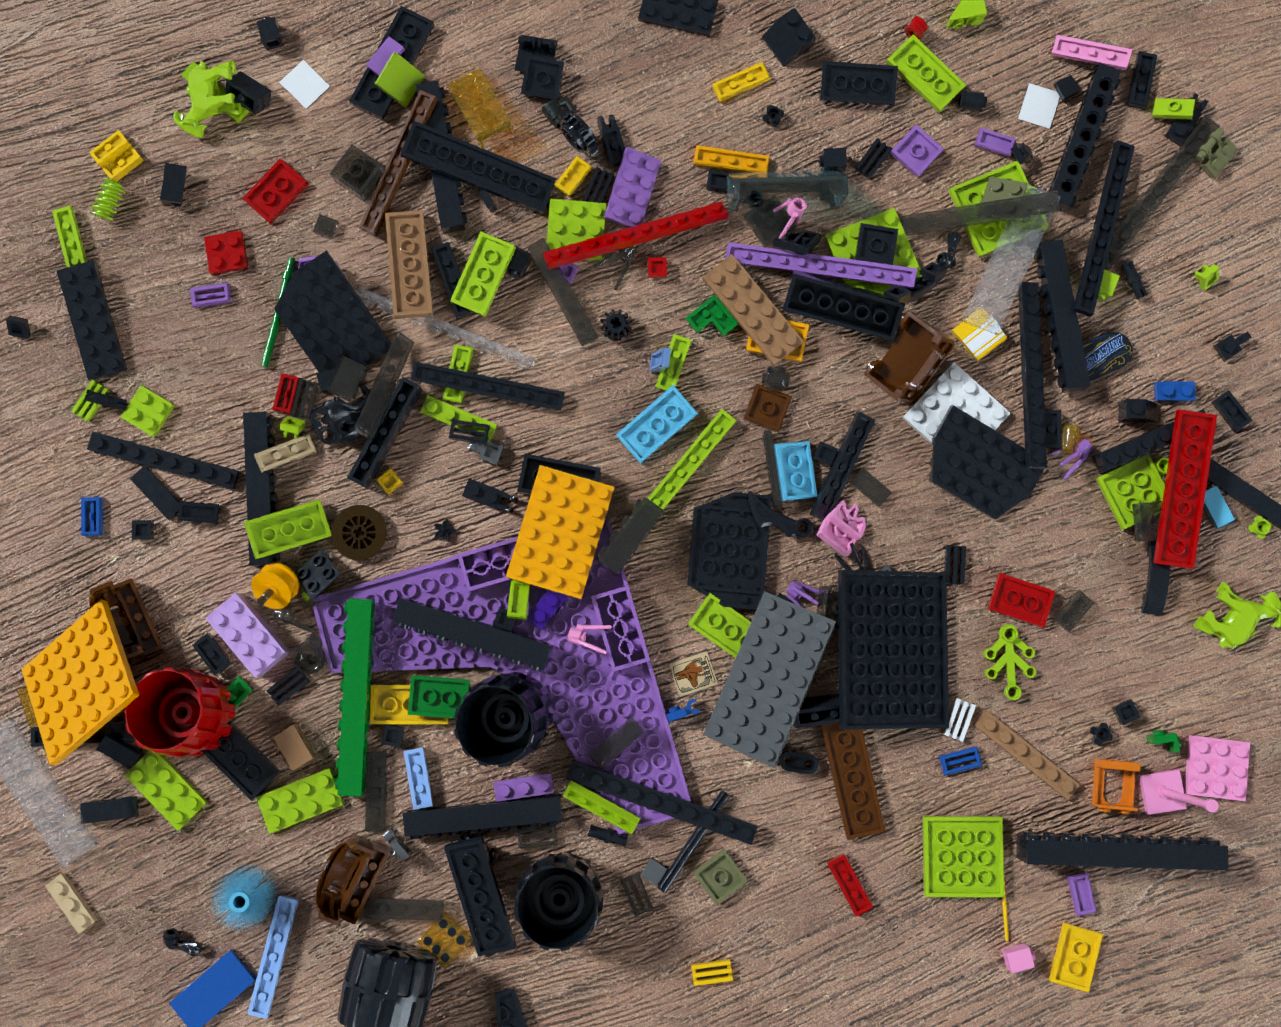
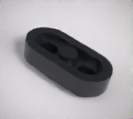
M785 751L779 757V764L786 771L813 774L819 766L817 758L811 754ZM787 757L792 758V762L790 764H786L785 759ZM810 760L811 766L805 767V761Z

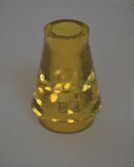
M1066 424L1062 429L1063 453L1072 454L1074 452V448L1081 435L1079 426Z

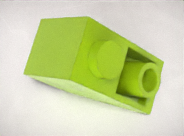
M961 0L949 18L946 28L959 29L964 25L971 24L975 26L982 23L987 15L985 1Z

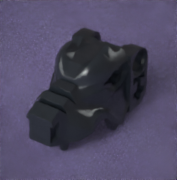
M365 384L360 385L364 396L352 402L351 405L344 402L340 397L334 396L333 400L324 401L322 406L313 409L309 414V420L318 439L325 444H333L338 441L350 443L353 438L358 440L365 433L366 421L372 418L371 414L376 415L377 409L381 410L386 405L381 390L370 391ZM317 413L323 415L321 421L325 425L328 424V426H322L320 421L315 420ZM343 423L351 424L347 427V432L341 430ZM326 430H330L332 433L331 438L328 440L323 438V433Z

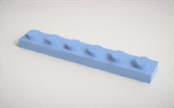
M281 894L278 896L248 1015L264 1019L269 1017L299 902L297 898Z

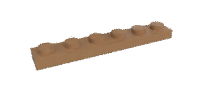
M987 710L984 711L974 724L977 729L1066 800H1069L1080 786V784Z

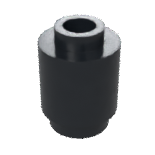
M965 91V93H960L958 108L979 112L986 108L987 96L984 95V92Z

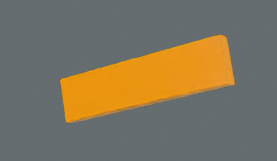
M696 145L693 165L767 176L770 156Z

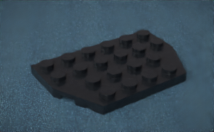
M328 250L294 271L274 308L319 373L353 363L354 369L363 368L394 347Z
M950 405L932 438L933 451L929 482L992 519L999 518L1029 497L1044 469L1026 468L1024 447L954 405Z
M733 492L694 507L687 585L706 597L711 593L720 600L719 604L723 607L757 610L764 594L769 526L758 527L750 509L748 493ZM755 494L756 497L771 508V495Z

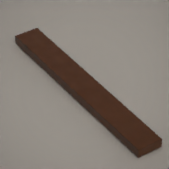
M422 90L419 91L359 225V229L374 236L378 235L385 219V213L388 212L410 163L409 160L400 157L412 123L417 121L427 125L438 101L436 96Z

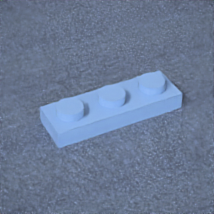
M424 747L403 751L413 810L433 806Z

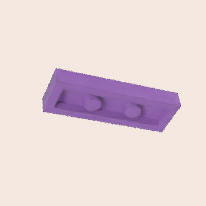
M552 773L493 782L496 802L555 792Z

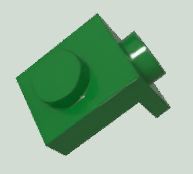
M1155 730L1153 734L1146 735L1148 743H1167L1169 752L1180 753L1181 741L1177 733Z

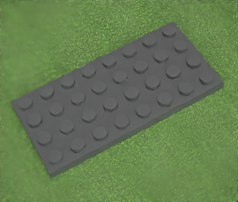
M764 591L703 735L775 768L837 622Z

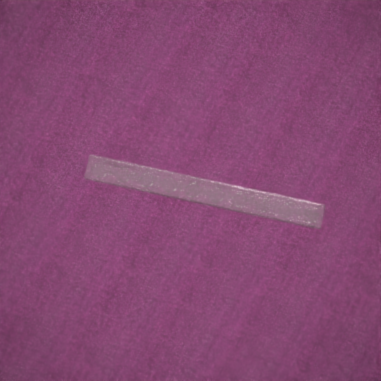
M358 287L357 294L364 304L370 306L372 303L377 305V309L387 313L388 310L393 312L392 300ZM432 316L409 318L415 325L420 327L426 325L429 327V330L438 334L440 331L446 333L447 337L457 341V339H460L469 347L474 348L478 346L482 348L481 351L489 355L495 353L499 355L500 359L507 362L510 360L517 362L516 365L521 368H533L535 360L531 356Z

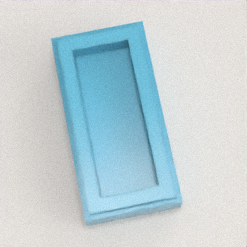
M1214 486L1206 490L1204 508L1215 529L1234 521L1235 519L1218 487Z

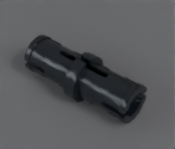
M1133 260L1121 265L1128 280L1127 284L1131 286L1136 300L1147 296L1148 293L1141 281L1143 278L1138 274Z
M87 389L84 401L100 404L104 408L111 407L122 411L125 410L126 399L110 396L109 393L102 394Z
M591 824L587 837L603 840L606 844L610 842L625 847L628 834H618V832L612 831V828L608 827V829Z

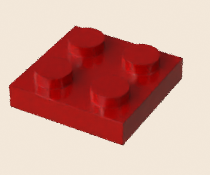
M242 231L204 237L209 273L211 275L249 269Z

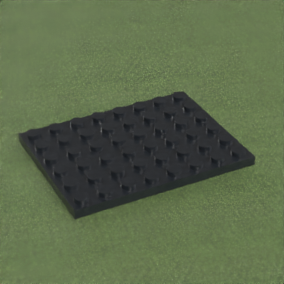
M838 570L840 729L949 728L946 572Z

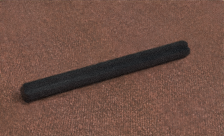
M721 791L710 808L721 812L730 795L725 791ZM697 826L659 883L658 889L667 893L708 829Z

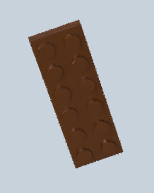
M840 722L820 725L846 839L850 840L885 832L862 730H841Z

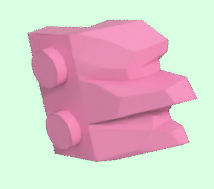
M842 500L825 517L817 536L842 556L847 557L852 551L850 543L855 544L856 540L861 539L866 524L864 517H857L859 508L856 503L847 509L845 501Z

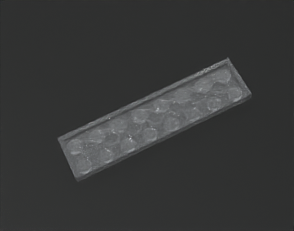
M1028 185L1017 220L1008 219L964 314L963 322L998 335L1059 203L1060 196Z
M9 717L1 722L0 777L64 869L98 845V842L87 826L81 824V817L33 747H31V744L13 718Z

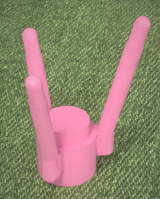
M788 198L785 203L773 209L775 213L788 206L787 212L791 216L779 236L780 239H783L795 219L797 224L801 220L803 212L807 208L803 199L794 198L792 200Z
M577 624L576 628H570L567 641L585 646L602 654H607L606 650L585 642L587 633L583 630L611 629L612 626Z

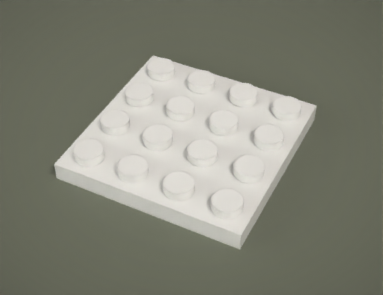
M953 362L902 418L932 445V438L950 405L956 406L994 430L1009 416L1010 412Z

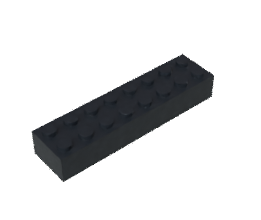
M399 598L392 620L398 622V627L404 629H412L413 627L416 628L415 632L423 635H430L432 633L435 634L434 638L442 641H449L451 639L454 640L453 644L461 647L470 645L473 646L472 650L480 653L489 651L492 652L491 656L502 659L508 657L510 662L521 665L524 662L529 664L528 668L537 671L547 668L554 647L553 644L408 598Z

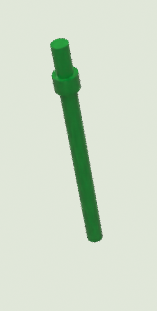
M288 258L286 270L283 271L281 278L283 282L278 301L293 275L296 263L295 258ZM276 311L274 312L261 366L268 368L281 320Z

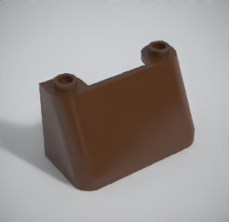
M908 311L901 317L900 328L903 330L884 358L870 362L867 366V371L864 373L866 377L896 401L908 404L918 398L955 345L953 339L911 311Z

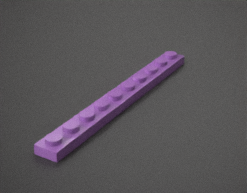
M729 242L725 257L726 259L733 254L741 265L789 272L797 270L812 275L889 286L897 284L911 289L914 288L917 268L809 253L807 255H798L793 251Z

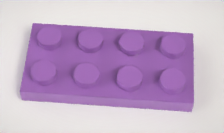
M628 146L625 148L604 219L627 228L642 224L661 160Z

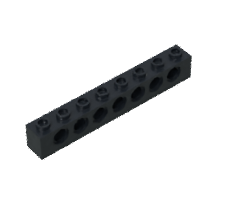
M1100 63L1093 71L1044 205L1065 212L1075 204L1077 197L1074 195L1083 183L1081 177L1089 167L1088 158L1095 151L1096 146H1094V142L1101 135V123L1105 122L1108 116V112H1106L1107 107L1111 106L1115 97L1112 95L1113 91L1120 84V70ZM1087 119L1091 120L1093 124H1090ZM1081 136H1084L1087 141L1082 140ZM1074 153H1078L1081 158L1076 157ZM1068 169L1072 170L1074 172V175H1071L1068 172ZM1062 186L1066 187L1068 192L1063 191Z

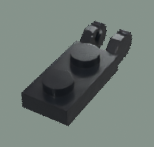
M1194 93L1190 99H1195L1196 102L1199 95ZM1205 99L1200 103L1197 110L1194 109L1192 119H1175L1164 136L1181 146L1209 101Z
M612 114L608 117L610 128H606L604 117L598 116L597 123L608 166H620L625 148L615 116Z
M470 478L462 494L465 498L511 514L514 510L511 507L501 505L502 499L505 498L513 503L518 501V498L505 494L504 491Z

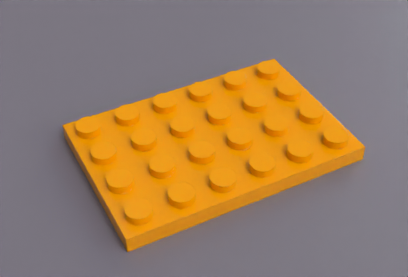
M540 465L506 578L582 599L615 487Z

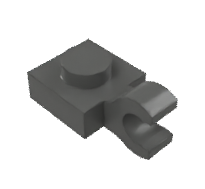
M489 441L487 445L470 443L468 447L469 450L480 453L479 459L495 465L498 464L504 448Z

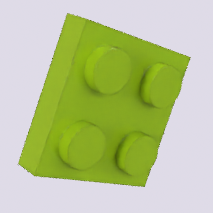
M141 385L124 410L121 418L155 438L175 405Z

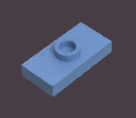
M663 348L652 353L650 372L657 373L668 368L670 348Z

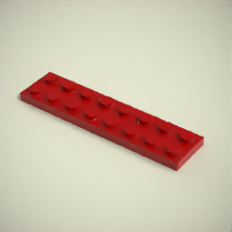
M1181 409L1176 410L1153 563L1194 569L1217 415Z

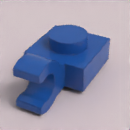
M696 699L689 700L686 707L680 708L678 705L669 708V713H666L668 721L670 722L689 714L699 713V709L692 710L690 707L692 703L697 702Z

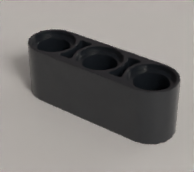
M137 796L81 803V824L139 816Z

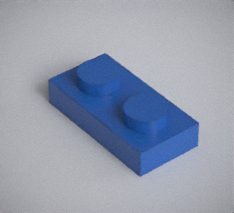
M1195 381L1155 382V402L1195 401Z

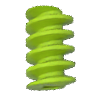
M104 178L103 181L106 184H101L100 186L103 191H98L97 193L101 198H95L94 201L98 205H92L91 208L95 212L90 211L89 213L106 221H114L110 214H117L113 207H120L116 200L122 201L123 198L119 196V193L125 194L126 192L122 189L121 184Z

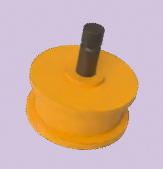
M281 563L265 565L251 582V589L257 599V603L271 609L286 607L291 599L297 595L300 588L296 574L289 567Z

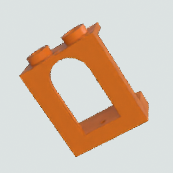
M1095 758L1092 806L1098 807L1099 811L1111 812V809H1118V813L1131 814V811H1138V808L1133 807L1135 771L1140 772L1141 764ZM1105 768L1123 770L1122 796L1116 804H1109L1104 799Z

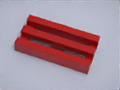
M281 373L272 410L293 414L302 378ZM287 378L289 380L285 391L282 407H279L285 381ZM293 380H295L288 409H286Z

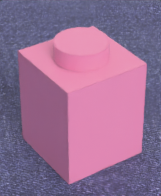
M1022 943L1001 949L1006 968L1011 973L1035 967L1033 960H1036L1034 951L1026 944Z

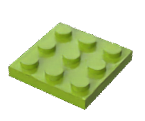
M550 199L546 251L604 235V215L607 204ZM602 255L588 258L587 260L602 261Z
M1149 453L1096 478L1121 530L1161 512L1165 484Z

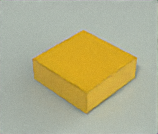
M392 468L376 479L388 495L403 484Z

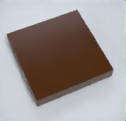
M756 383L743 420L779 433L792 396Z

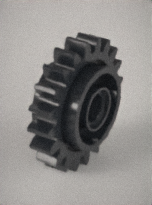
M567 110L562 111L557 116V119L561 125L560 130L563 131L562 134L578 152H584L589 157H593L599 148L595 142L596 137L590 127L578 115H572Z

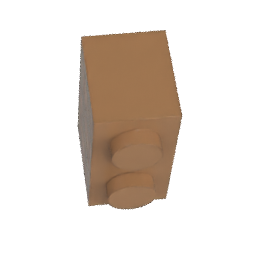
M294 724L273 737L275 748L282 752L285 757L283 759L285 765L289 769L291 768L292 771L299 769L317 757L299 724Z

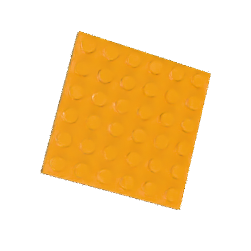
M102 599L21 669L49 765L57 766L139 696L108 602Z

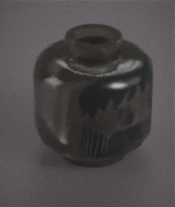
M769 366L767 372H763L762 384H766L768 391L782 392L786 387H789L790 372H787L785 367Z

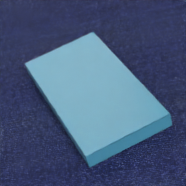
M672 385L619 431L616 436L641 464L698 413L677 388Z

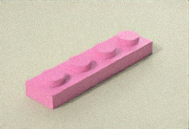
M1057 35L1051 56L1097 65L1101 63L1112 68L1126 70L1132 49Z

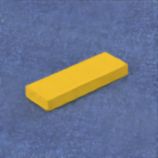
M760 62L713 83L712 88L720 103L770 81V76L763 62Z

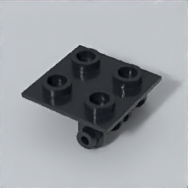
M526 35L519 36L515 71H525L527 55L554 60L558 41Z
M322 549L295 572L299 585L311 601L341 575L334 566V561Z

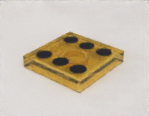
M444 911L417 940V943L422 948L436 954L438 963L446 969L472 940V936Z

